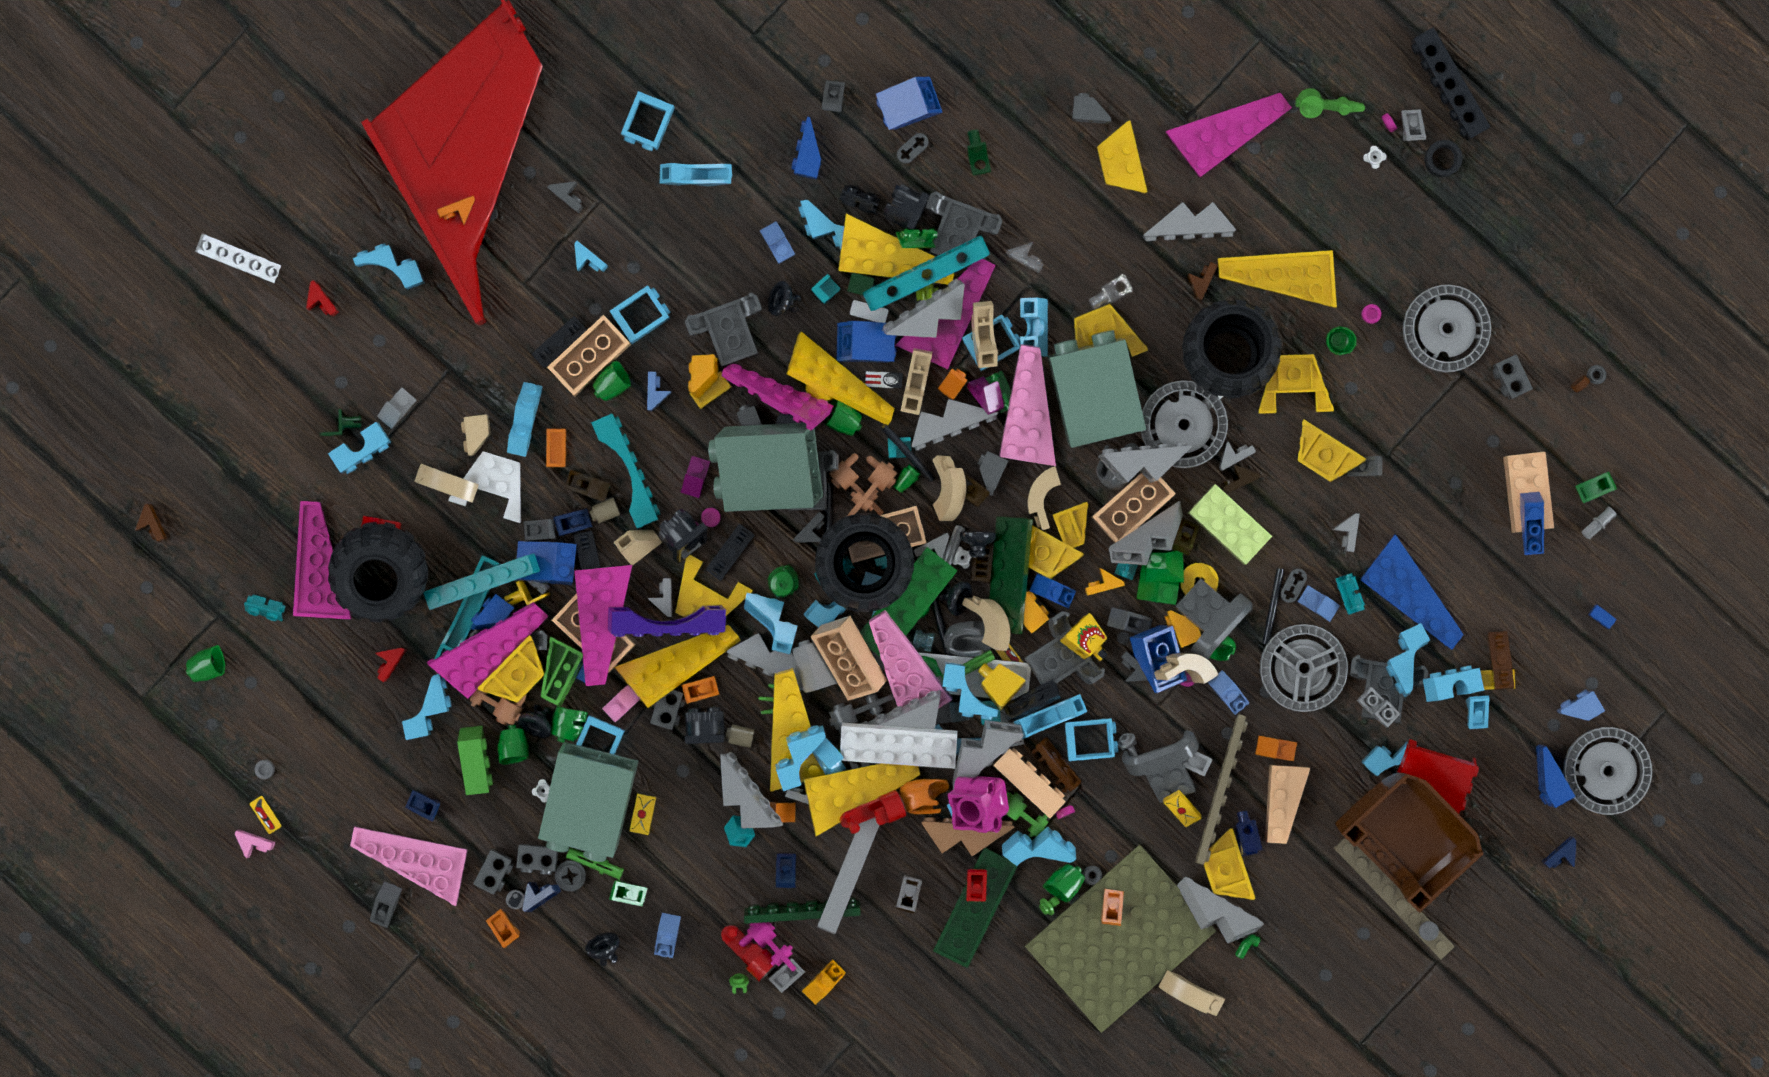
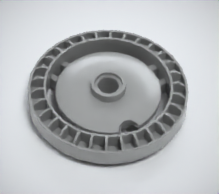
M1439 285L1422 292L1409 305L1403 320V337L1408 351L1418 363L1437 372H1455L1471 366L1485 352L1491 336L1490 316L1483 302L1468 289L1455 285ZM1439 296H1453L1466 302L1475 312L1479 323H1475L1472 313L1466 306L1454 300H1441ZM1434 298L1436 302L1430 305L1429 300ZM1425 304L1426 309L1422 313L1418 324L1419 337L1424 345L1422 350L1415 337L1414 325L1420 308ZM1444 324L1451 326L1449 334L1443 331L1442 327ZM1476 327H1479V334H1476ZM1474 339H1478L1475 347L1464 358L1453 362L1436 360L1440 352H1446L1448 357L1457 356L1466 351ZM1427 351H1430L1434 355L1430 357L1426 353Z
M1181 380L1165 384L1149 397L1142 410L1146 430L1141 431V435L1146 446H1151V449H1155L1157 444L1162 443L1169 444V447H1176L1175 443L1187 442V446L1191 445L1192 447L1186 453L1196 451L1201 447L1205 448L1198 455L1181 457L1173 467L1190 468L1210 460L1222 447L1228 430L1226 410L1219 397L1207 393L1206 389L1198 386L1194 381ZM1179 391L1178 402L1168 400L1160 407L1155 419V429L1151 430L1150 420L1155 406L1165 396ZM1183 391H1191V396L1183 395ZM1195 393L1205 397L1216 412L1218 427L1215 436L1211 434L1213 428L1211 413L1202 401L1194 397ZM1181 419L1189 421L1187 429L1179 428L1178 423ZM1157 433V436L1159 438L1156 441H1154L1152 434ZM1209 438L1213 441L1210 446H1207L1205 443Z
M1307 624L1284 628L1270 639L1262 652L1260 660L1261 681L1270 697L1285 708L1300 712L1321 709L1338 697L1346 683L1348 675L1346 653L1337 638L1323 628ZM1307 634L1323 640L1330 648L1326 650L1319 643L1308 639L1295 640L1287 645L1283 642L1290 637ZM1279 645H1280V646L1283 647V648L1281 649V651H1280L1279 654H1278V653L1276 652V649H1277V648L1279 647ZM1333 652L1335 656V659L1331 660V657L1329 655V653ZM1273 655L1277 657L1275 661L1276 678L1282 688L1293 695V700L1282 694L1272 679L1271 662ZM1305 662L1309 667L1308 671L1301 673L1299 666ZM1336 663V676L1332 686L1321 697L1309 701V696L1319 693L1327 686L1332 676L1327 671V667ZM1298 696L1304 697V702L1297 701Z
M1600 727L1583 733L1571 744L1564 759L1563 775L1576 796L1573 799L1579 805L1594 813L1614 815L1630 810L1643 799L1651 783L1652 763L1645 746L1634 735L1614 727ZM1605 737L1619 739L1617 743H1598L1589 748L1581 760H1577L1581 751L1592 741ZM1623 742L1629 745L1627 749L1622 746ZM1633 750L1639 762L1640 774L1636 787L1627 797L1626 793L1634 785L1637 776L1636 762L1630 753ZM1576 764H1579V771H1575ZM1606 766H1610L1612 769L1609 776H1605L1603 772ZM1576 775L1585 777L1586 782L1583 787L1591 795L1600 799L1611 800L1612 804H1600L1589 799L1578 786ZM1622 796L1623 800L1617 802L1616 799Z

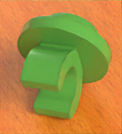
M1056 896L1048 901L1042 898L1039 907L1044 914L1053 915V907L1058 905L1060 901Z
M741 973L733 975L729 979L732 992L735 994L736 988L742 987L743 993H746L747 984L749 983L748 977Z

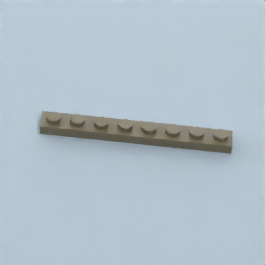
M1240 714L1236 715L1195 859V863L1204 865L1205 862L1209 861L1211 851L1208 849L1210 843H1214L1216 837L1214 828L1215 825H1219L1222 815L1219 813L1221 806L1224 807L1227 798V795H1224L1225 789L1230 787L1232 777L1229 775L1231 769H1235L1237 763L1235 754L1236 751H1240L1243 740H1240L1241 733H1245L1247 728L1246 716Z
M1344 838L1334 847L1339 855L1440 960L1455 947L1440 931L1438 936L1432 941L1424 940L1419 935V926L1423 922L1430 920L1422 912L1419 913L1406 900L1400 889L1358 846L1354 847Z

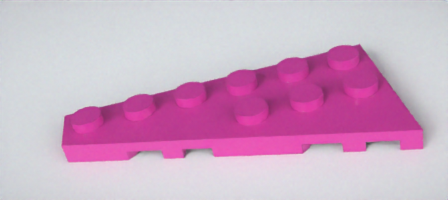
M1278 93L1168 130L1165 133L1197 175L1201 177L1288 112L1292 107L1283 95Z
M981 259L971 264L958 278V280L965 284L961 320L938 319L936 338L904 336L895 346L912 354L914 348L933 352L931 362L948 370L971 320V315H973V303L979 302L996 265Z
M729 364L723 369L721 375L738 387L745 386L751 395L758 394L761 396V401L782 414H791L793 420L797 423L800 421L806 423V428L810 431L830 415L834 407L828 404L826 400L811 397L809 393L796 391L789 385H782L772 378L759 376L757 372L747 371L737 364Z
M300 501L293 616L351 619L350 611L343 609L335 599L336 594H333L330 588L328 565L333 547L321 502Z
M633 565L575 571L586 686L606 684L616 637L608 631V607H623Z
M533 602L513 613V616L497 622L492 628L485 629L461 642L458 647L451 651H445L442 653V656L435 660H429L427 664L468 699L507 657L539 627L548 615Z

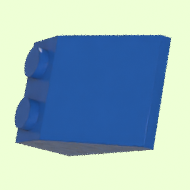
M518 541L517 559L534 553L540 572L517 580L572 585L576 544Z
M1159 625L1130 637L1134 656L1155 693L1187 681L1185 671L1169 680H1157L1154 672L1160 669L1161 665L1168 663L1167 656L1180 653L1173 626Z
M1536 746L1538 785L1541 792L1539 797L1544 805L1547 804L1550 807L1557 808L1576 796L1547 746Z

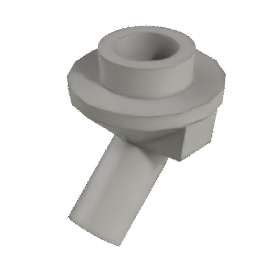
M1123 734L1118 740V746L1122 750L1127 749L1130 756H1138L1134 747L1137 744L1134 734Z

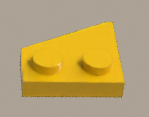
M1088 502L1053 514L1062 542L1073 548L1083 545L1085 541Z

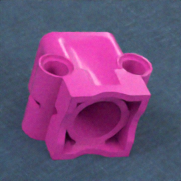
M959 776L955 780L954 789L948 793L949 804L952 808L953 829L973 830L981 833H997L1002 827L1001 818L1009 811L1004 780L977 776L976 778Z

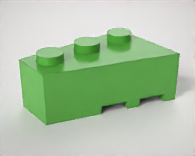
M550 637L541 697L557 706H562L584 663L583 652L555 637Z
M483 725L460 728L457 743L466 795L489 793L490 786L493 785L492 774H489L488 771L490 760L489 756L486 755L487 741L484 738Z

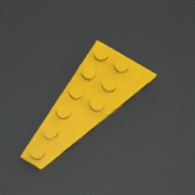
M847 213L845 215L838 271L894 277L936 257L919 248H901L897 237ZM925 269L922 272V277L928 278L931 275V270ZM954 273L934 283L948 285L953 281Z
M803 332L799 333L787 375L883 424L889 425L894 408Z
M726 625L725 632H719V635H709L707 632L618 665L615 669L645 706L649 708L741 640L729 625Z
M793 668L774 673L770 792L782 788L775 764H778L782 759H792L786 737H789L794 732L799 731L801 733L807 731L811 727ZM813 753L800 766L799 776L801 783L804 782V779L825 775Z

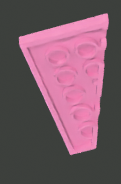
M1021 344L999 456L1056 466L1040 347Z
M886 610L869 620L897 706H905L915 698L920 699L925 697L930 691L938 690L941 691L938 709L952 700L951 695L942 686V683Z
M354 827L351 847L391 868L438 897L445 899L452 905L457 906L468 849Z

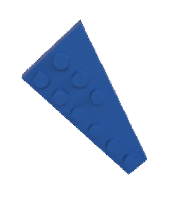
M1394 534L1361 577L1360 581L1415 623H1422L1428 633L1452 650L1464 634L1396 534Z

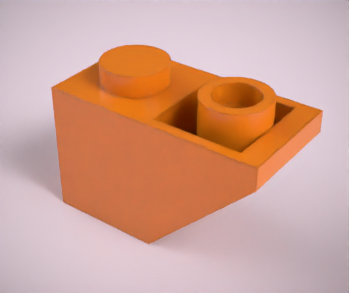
M958 368L956 371L951 369L938 390L951 400H954L967 383V379H965L966 374Z

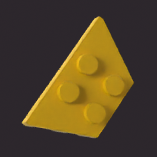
M1127 121L1097 146L1106 185L1145 194L1147 193V188L1131 121Z
M1306 420L1302 421L1303 427L1300 437L1298 461L1323 478L1332 482L1366 461V458Z
M1032 525L1029 568L1051 579L1083 557L1084 554Z
M529 635L478 689L518 703L544 677V670L533 638Z
M1230 828L1208 849L1211 851L1209 861L1204 863V868L1214 894L1254 900L1255 896L1233 829Z

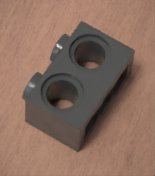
M1517 354L1492 365L1494 368L1492 370L1496 380H1500L1502 384L1500 389L1505 398L1508 397L1510 400L1533 389ZM1504 364H1508L1511 367L1509 375L1505 374L1502 370ZM1513 381L1519 384V390L1517 392H1514L1511 389V383Z
M672 690L658 700L650 723L671 730L674 729V726L678 727L681 718L678 712L680 708H684L686 701L685 697H683L684 692ZM669 694L676 695V704L670 705L667 702ZM664 712L670 713L672 717L669 723H664L661 720V715Z
M519 844L516 868H521V872L532 873V870H540V874L551 875L552 871L555 872L557 869L558 852L546 846ZM526 853L531 854L533 857V861L530 864L523 861V855ZM545 855L550 856L552 859V863L549 866L544 865L542 862V857Z
M491 849L473 885L493 895L497 891L501 892L505 884L502 880L505 874H510L514 866L511 864L513 859ZM496 859L503 860V869L495 867L494 862ZM487 876L494 877V886L486 884Z

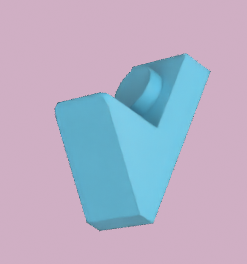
M575 242L578 272L588 260L590 261L589 266L598 272L600 269L604 272L608 267L606 263L581 243Z
M1489 695L1467 698L1468 728H1488Z
M827 738L812 752L825 775L838 773L845 769L841 761L844 758L843 755Z

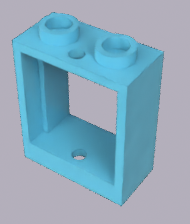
M638 91L621 132V135L625 137L624 141L631 144L638 142L642 144V148L648 151L658 150L675 109L674 105ZM640 102L665 112L654 142L628 132Z
M647 285L610 310L631 344L670 319L668 314L671 312L665 303L662 305L659 303L657 298L660 296L654 287L650 289ZM648 293L662 316L634 334L620 311Z
M1003 315L993 319V326L1000 322L1014 347L1000 354L997 362L1020 350V337L1017 333L1013 334L1010 329L1013 326L1009 318H1004ZM971 332L962 337V340L977 364ZM989 367L979 368V369H980V371L982 372L983 370H985V369H987V368H989Z
M589 715L576 745L582 746L589 727L592 725L616 736L609 752L615 755L625 730Z
M1111 718L1065 722L1068 761L1115 757V753L1118 752L1117 741L1113 740V734L1116 733V723L1112 722ZM1106 724L1109 752L1076 755L1074 726Z

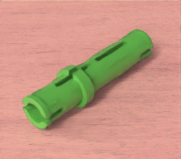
M570 847L566 856L567 859L569 858L600 871L599 874H607L620 880L624 871L623 868L608 863V860L603 862L593 861L591 863L578 857L585 858L583 856L584 852ZM597 864H600V865H602V866H605V867H607V868H610V869H612V871H610V870H608V869H606V868H603V867H601V866H598Z

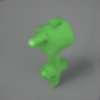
M1312 88L1303 90L1296 97L1295 106L1299 107L1301 114L1307 118L1319 116L1323 109L1337 111L1341 115H1348L1350 112H1363L1365 110L1363 103L1349 101L1346 97L1324 100L1321 98L1320 93Z
M1008 791L1009 811L1007 815L1015 821L1019 816L1023 817L1032 824L1028 829L1030 832L1029 836L1031 838L1034 835L1037 837L1048 824L1046 820L1048 816L1045 814L1043 816L1039 815L1034 820L1024 812L1027 807L1023 803L1024 798L1017 792L1013 795Z

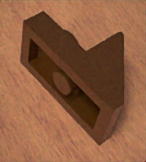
M1210 262L1208 266L1204 265L1200 274L1203 276L1202 279L1190 273L1187 274L1198 301L1203 299L1218 266L1217 264Z
M152 504L144 505L135 531H140L150 526L149 533L153 540L156 539L157 542H162L168 539Z

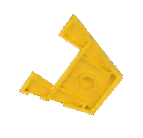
M1110 304L1074 318L1075 339L1077 340L1078 348L1093 345L1091 335L1114 330L1116 339L1123 338L1126 340L1132 357L1148 351L1145 344H1143Z
M1314 354L1280 355L1277 370L1270 381L1266 383L1258 414L1276 413V393L1315 392L1316 412L1334 411Z
M689 555L685 561L675 613L686 617L696 612L702 606L722 605L726 609L727 616L746 598V594L752 593L753 590L738 582L729 599L721 596L694 580L703 562Z

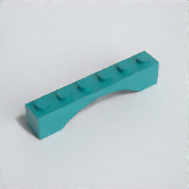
M610 414L591 422L598 440L615 450L628 468L633 489L629 511L636 528L639 529L659 520L658 515H660V511L657 505H653L650 500L653 495L649 486L646 488L642 481L645 480L644 474L635 465L638 461L634 451L630 452L627 445L630 442L626 434L622 435L620 430L622 423L619 417Z
M533 553L424 591L423 593L429 610L535 574L540 572V568Z
M482 555L474 574L501 565V563ZM490 589L463 599L434 660L442 656V653L445 651H451L458 647L461 642L467 640L473 624L471 619L477 612H480Z

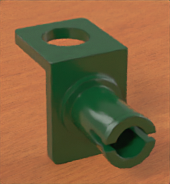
M970 130L967 132L970 142L967 150L972 175L990 173L991 167L987 155L986 142L981 143L979 130ZM977 161H984L986 164L985 168L981 170L976 169L974 165Z
M338 409L339 432H320L319 435L342 436L344 428H361V423H353L361 421V416L343 417L341 409Z

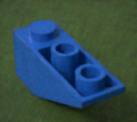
M807 117L806 121H802L800 132H803L802 140L798 139L796 151H799L798 158L793 159L791 169L795 170L794 175L817 180L821 158L811 119Z
M1540 492L1520 493L1524 555L1544 554L1543 498Z

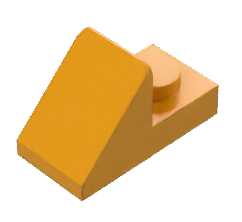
M1099 568L1103 583L1100 584L1099 581L1088 583L1089 587L1085 588L1088 596L1125 586L1122 580Z

